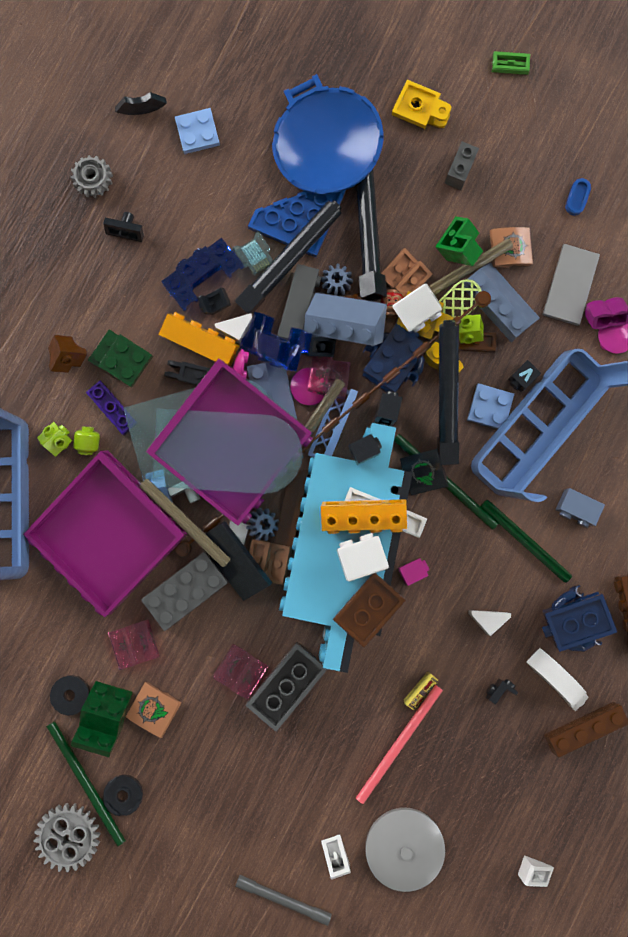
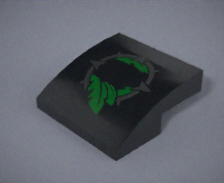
M438 449L400 458L403 471L412 472L409 489L411 496L449 487Z

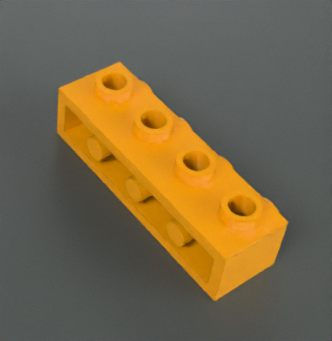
M174 312V314L166 315L158 335L215 362L219 358L229 366L232 365L240 345L235 344V339L225 336V338L218 336V331L208 328V330L201 328L202 324L197 321L191 320L189 322L184 320L185 316L180 313Z
M407 500L322 502V531H327L329 534H337L340 531L348 530V533H360L361 530L379 533L382 530L389 529L391 532H402L403 529H407Z

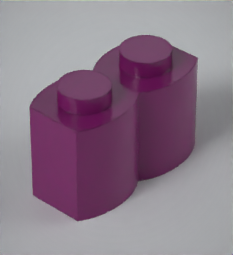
M619 297L606 301H592L586 304L585 316L593 329L623 326L628 324V305L623 298Z

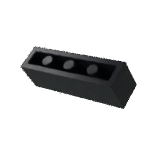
M392 391L382 393L376 407L373 423L394 427L398 420L403 397H399L398 393Z

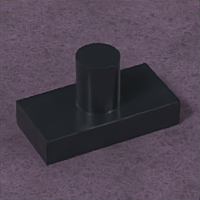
M124 212L121 221L105 217L103 225L106 235L142 242L144 238L142 225L132 223L134 219L132 213Z

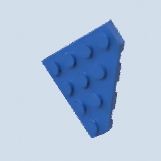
M346 190L333 194H314L303 191L294 197L274 202L273 205L258 208L254 211L248 229L288 245L328 200L330 202L334 200L340 205ZM329 228L306 254L317 258Z

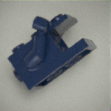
M396 324L390 333H384L383 343L375 346L366 345L362 352L369 351L371 353L369 357L372 359L364 368L362 377L377 386L383 381L382 378L395 367H400L424 343L418 339L419 334L415 333L414 330L409 332ZM422 355L418 359L415 357L399 370L400 374L388 384L385 382L379 388L385 393L387 391L397 392L402 383L407 380H411L413 382L412 387H414L423 372L424 357Z
M580 585L572 586L569 591L561 594L552 603L550 608L542 610L547 622V626L542 627L543 633L546 638L552 636L559 652L567 649L585 652L595 645H602V641L596 642V639L617 633L602 593L599 594L597 591L584 596V593L578 594L577 589L581 587Z

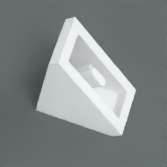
M252 314L215 323L216 330L220 334L231 337L241 344L253 323Z
M468 611L473 620L489 636L511 618V613Z
M337 835L322 840L331 880L351 873L341 836Z
M524 855L518 876L526 886L547 887L554 867Z

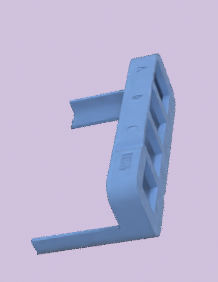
M583 349L563 352L545 372L543 379L535 384L473 458L471 463L472 472L497 495L534 502L544 501L548 498L545 495L527 493L524 490L605 392L612 387L628 386V361L600 365ZM568 363L586 378L571 398H568L552 383ZM543 388L548 390L564 405L548 426L527 408ZM520 415H523L541 432L525 453L504 435ZM498 442L519 460L502 481L482 464L483 459Z
M0 408V430H12V457L0 458V466L12 465V493L0 494V502L12 501V530H0V538H12V567H0V580L22 578L29 569V543L23 535L29 529V467L27 464L29 429L25 420Z

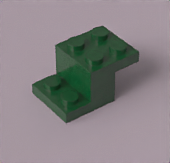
M109 329L88 361L132 388L153 358V355L123 335H117Z
M95 681L81 709L79 727L71 741V746L110 757L123 728L125 712L133 692Z

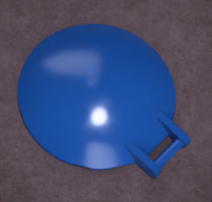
M317 74L313 75L312 79L290 90H284L289 105L275 125L272 142L274 159L282 175L295 187L314 194L338 193L361 182L376 165L383 147V126L373 104L365 96L362 97L352 89L341 86L340 88L323 87ZM316 86L315 88H313V89H311V90H309V91H307V92H305V93H303V94H301V95H299V96L293 98L294 96H296V95H298V94H300V93H302V92H304V91H306V90H308V89H310V88Z

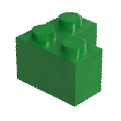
M456 216L435 246L447 261L474 266L483 252L475 241L479 231L470 219Z

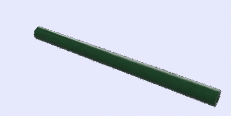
M398 434L394 438V442L408 455L420 453L402 435ZM447 477L449 487L445 488L489 528L494 530L499 523Z
M55 721L46 726L115 844L117 847L126 841L57 723Z

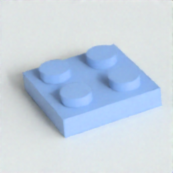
M211 108L175 116L184 154L220 146Z
M478 383L467 421L498 429L509 416L514 393Z

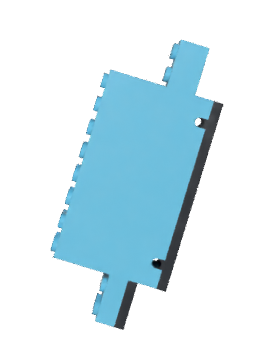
M372 423L370 428H366L363 438L372 434L374 438L377 437L382 448L378 456L359 465L353 460L319 453L315 454V458H310L308 475H311V478L306 477L304 493L307 494V497H302L300 506L303 517H298L296 530L299 531L298 538L294 537L292 550L296 551L294 558L290 557L288 570H291V575L285 579L283 590H286L287 594L281 598L279 610L283 611L282 616L325 625L323 631L325 644L320 646L319 662H322L323 668L348 673L354 638L342 629L333 618L371 576L368 575L353 581H347L336 550L340 548V543L351 539L353 543L359 542V537L371 532L369 530H361L360 533H348V530L340 531L337 534H329L327 531H322L321 504L326 501H344L350 487L381 500L408 499L412 472L388 468L396 427ZM389 529L373 533V536H379L389 565L388 569L376 574L391 586L401 532H391ZM382 628L376 636H381Z

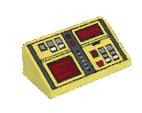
M429 671L426 672L404 698V703L412 710H415L430 693L434 685L438 683V679Z

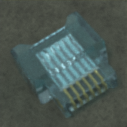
M259 231L255 233L254 239L245 245L232 248L242 267L248 266L254 276L268 267L273 261L269 255L270 247Z

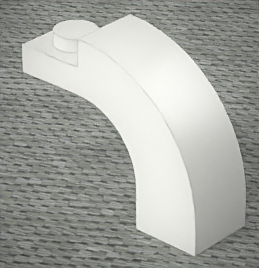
M541 648L527 661L529 666L551 685L574 711L583 706L589 698L582 686Z

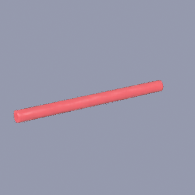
M434 685L356 796L360 803H365L443 692L440 687Z

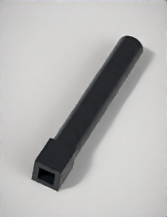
M372 169L361 182L356 184L362 261V275L359 276L360 297L374 302L387 297L386 277L381 274L374 171Z
M328 200L252 285L249 284L237 297L235 302L247 314H253L265 301L266 296L342 214L340 211L341 206L334 200L332 202Z
M444 320L443 324L439 325V437H437V449L442 465L459 464V324H455V320Z

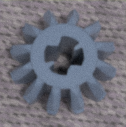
M336 264L334 269L330 265L329 271H323L324 276L321 277V282L324 284L322 288H328L327 294H331L333 291L335 296L338 295V292L341 295H345V290L350 291L351 287L349 284L353 283V279L350 278L352 273L346 272V266L339 269L340 265ZM335 278H339V283H335Z
M258 508L257 513L254 511L250 513L252 518L248 522L251 525L246 526V529H252L249 534L250 536L256 535V540L262 538L264 541L268 540V536H275L273 531H278L279 529L274 526L275 523L279 522L277 519L273 520L276 515L275 513H270L268 508L264 509V511L262 508ZM260 521H263L265 527L262 528V525H260Z

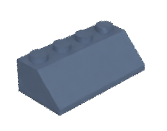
M491 263L483 266L468 278L475 281L480 286L481 291H486L491 295L490 304L481 309L511 343L540 318ZM464 282V288H471V282ZM466 291V293L471 297V291ZM473 291V298H475L479 291Z
M315 293L305 314L304 333L375 346L383 343L387 304Z
M265 362L247 366L250 383L297 419L285 362Z

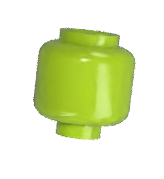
M83 426L82 430H77L74 434L73 448L78 451V454L93 455V452L99 449L100 434L95 432L93 427Z

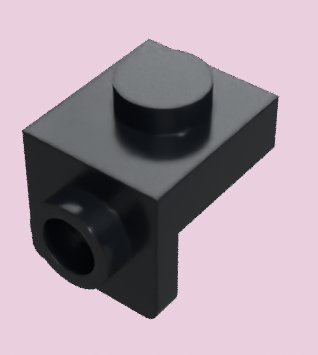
M222 287L206 296H198L199 307L204 314L214 315L231 306L225 288Z
M498 679L495 684L492 683L487 689L486 698L496 705L506 690L517 695L518 692L514 689L516 685L508 679L505 681Z

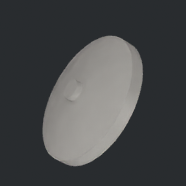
M396 808L384 813L373 823L366 838L365 851L370 870L383 885L390 889L402 892L421 889L437 877L443 866L445 858L443 836L436 823L419 810Z

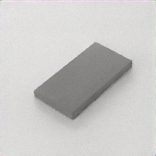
M563 244L542 315L573 325H580L600 254Z

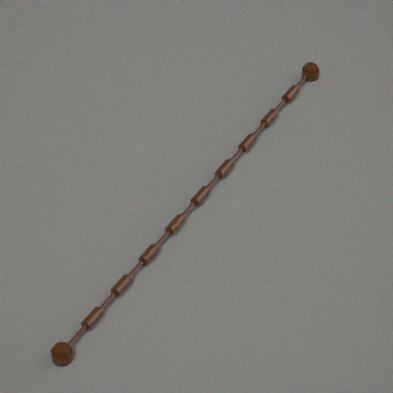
M480 291L475 296V304L460 317L456 316L452 320H455V324H460L462 322L461 319L476 306L480 308L487 307L491 302V295L486 291ZM439 334L429 343L426 341L413 352V356L400 367H395L382 378L383 381L370 392H365L352 403L353 406L338 418L334 417L322 427L323 431L315 436L310 444L322 434L329 433L340 423L339 420L352 409H358L370 399L369 395L385 382L388 384L401 373L399 370L415 357L418 359L431 348L430 345L439 338ZM309 445L307 447L303 446L299 453L301 455L310 448ZM225 515L215 516L203 526L204 530L202 532L205 533L213 529L221 522L220 519ZM192 539L189 542L181 541L175 547L176 554L181 557L188 555L191 552V543L195 540Z

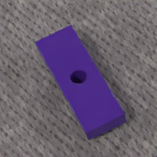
M101 380L86 392L123 436L138 424ZM110 405H114L113 410H109Z

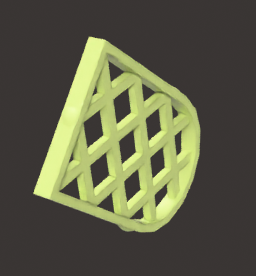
M469 279L456 283L439 300V302L443 300V303H445L443 313H445L446 309H452V317L455 318V309H461L462 315L464 310H468L473 306V300L475 299L473 298V291L480 292V286L475 281ZM464 282H471V288H464ZM460 283H462V288H456ZM455 290H461V297H455ZM464 291H471V297L464 298ZM450 292H452V297H446ZM446 299L452 300V307L446 306ZM455 300H461V307H455ZM464 300H470V307H464Z

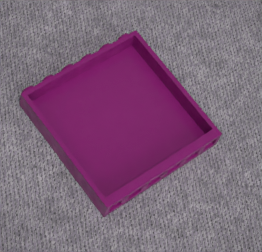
M218 358L146 452L239 526L241 523L246 524L252 517L250 512L253 508L258 509L264 502V499H262L264 494L272 492L276 486L274 483L278 477L282 479L289 470L286 468L291 461L294 463L301 455L299 450L303 446L307 447L313 440L311 437L313 432Z
M108 450L100 451L23 534L27 538L28 543L36 547L41 552V556L45 560L50 561L59 574L64 575L68 584L76 588L81 593V597L85 601L90 602L95 607V611L104 617L112 614L188 535L140 488L141 483Z

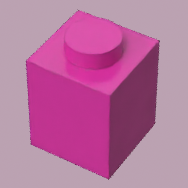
M421 558L398 567L406 586L429 576L427 573L429 567L425 560L421 561Z

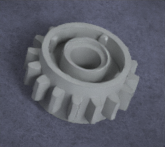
M88 155L87 158H80L81 160L78 163L75 162V168L71 169L74 175L70 177L74 182L73 186L80 194L84 192L86 197L91 195L96 198V195L102 196L103 192L109 191L108 186L112 185L110 178L113 177V174L110 172L111 169L109 165H106L104 159L100 161L98 156L92 158ZM95 174L93 179H88L90 175Z

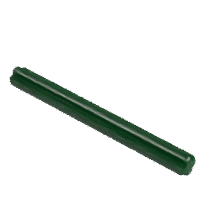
M485 500L480 507L559 579L567 583L572 578V574L492 502Z

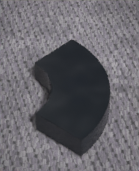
M152 92L137 98L125 96L115 106V112L125 115L147 114L165 106L167 100L165 97Z

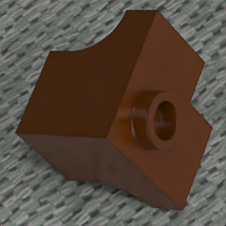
M54 335L48 347L50 353L49 368L52 372L69 373L72 366L81 367L87 356L86 349L79 347L71 336Z

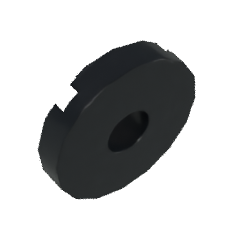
M68 675L60 678L51 688L50 701L52 706L63 715L69 716L79 713L90 693L89 686L79 676ZM67 690L74 691V700L66 698L65 693Z
M122 774L115 776L108 782L103 792L104 805L109 812L117 816L131 815L138 809L143 799L142 786L131 775ZM121 790L126 791L128 799H119L118 792Z

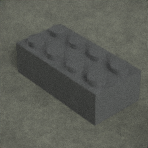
M203 552L146 595L141 601L161 628L166 631L229 582L207 553Z
M296 642L248 700L246 707L274 731H277L327 669L323 668L322 662H319V659L300 643Z

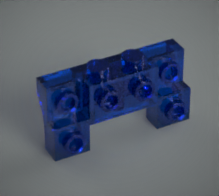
M221 237L208 248L206 246L198 248L191 257L181 260L175 268L176 271L161 282L184 312L189 304L199 301L192 291L194 288L221 269L228 278H231L232 273L239 268L242 270L244 265Z
M254 312L250 328L242 338L240 348L257 355L258 360L270 362L271 366L297 371L301 353L308 352L312 333L300 328L291 327L288 340L271 333L274 317Z

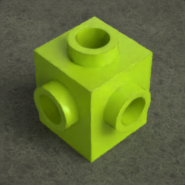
M481 315L464 316L459 324L460 343L470 344L483 341L484 325Z
M55 422L45 427L43 432L37 437L42 446L55 457L72 442L68 436L70 432L63 425L58 426Z

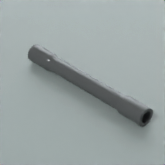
M239 875L235 887L259 895L328 926L332 916L331 913L307 905Z

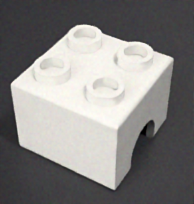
M426 283L393 305V309L409 332L414 330L416 333L425 327V321L430 319L432 322L442 315L440 312L442 306Z
M373 533L359 537V542L353 543L351 539L339 544L340 548L336 551L347 581H353L389 568L379 536H373Z

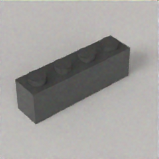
M297 264L277 334L278 340L293 344L294 333L305 334V314L315 295V288H319L321 283L319 269Z

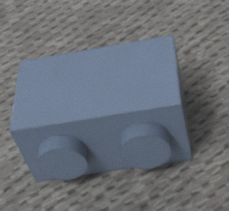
M568 488L564 489L555 510L560 512V516L569 520L573 518L578 521L577 524L588 528L589 526H596L605 504Z

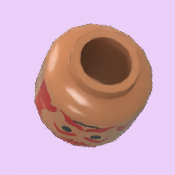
M388 289L387 297L379 300V303L387 304L386 318L398 317L393 309V305L404 297L396 289Z

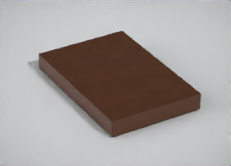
M374 573L336 614L333 620L365 648L406 600Z

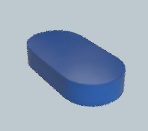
M580 178L573 183L565 204L566 211L570 215H579L584 210L591 191V184L588 180Z

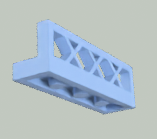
M344 388L341 390L342 393L348 395L346 402L338 405L335 399L336 406L332 407L331 405L321 421L316 436L322 431L326 420L328 419V422L331 421L329 412L338 409L341 416L353 406L352 403L355 401L358 391L353 389L349 391ZM349 413L339 420L340 423L335 429H332L333 434L331 437L324 440L321 435L322 441L318 442V439H316L312 443L308 456L315 458L313 453L315 446L322 443L326 449L324 455H333Z

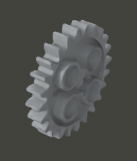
M66 803L62 809L59 804L56 807V811L51 808L48 811L49 815L45 814L42 817L43 821L37 824L40 828L34 833L39 836L34 839V842L39 843L35 850L42 851L38 856L39 858L46 857L44 864H47L49 861L51 862L50 869L58 865V872L63 867H65L66 872H69L72 866L76 871L79 868V864L84 867L86 860L90 861L93 856L91 854L96 853L97 849L94 846L99 845L100 841L96 838L101 833L95 832V830L99 827V824L93 825L96 817H88L91 811L83 813L84 806L77 810L76 804L69 808V804ZM59 820H64L67 823V827H62ZM77 829H82L85 836H79ZM50 838L57 840L58 846L52 845ZM69 847L75 850V855L68 852Z

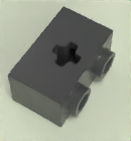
M463 141L461 142L446 177L445 184L462 190L479 148Z

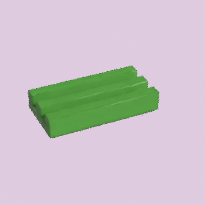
M493 52L492 72L528 75L530 70V54ZM497 59H510V60H508V61H503V60H497ZM515 60H524L526 62H517Z

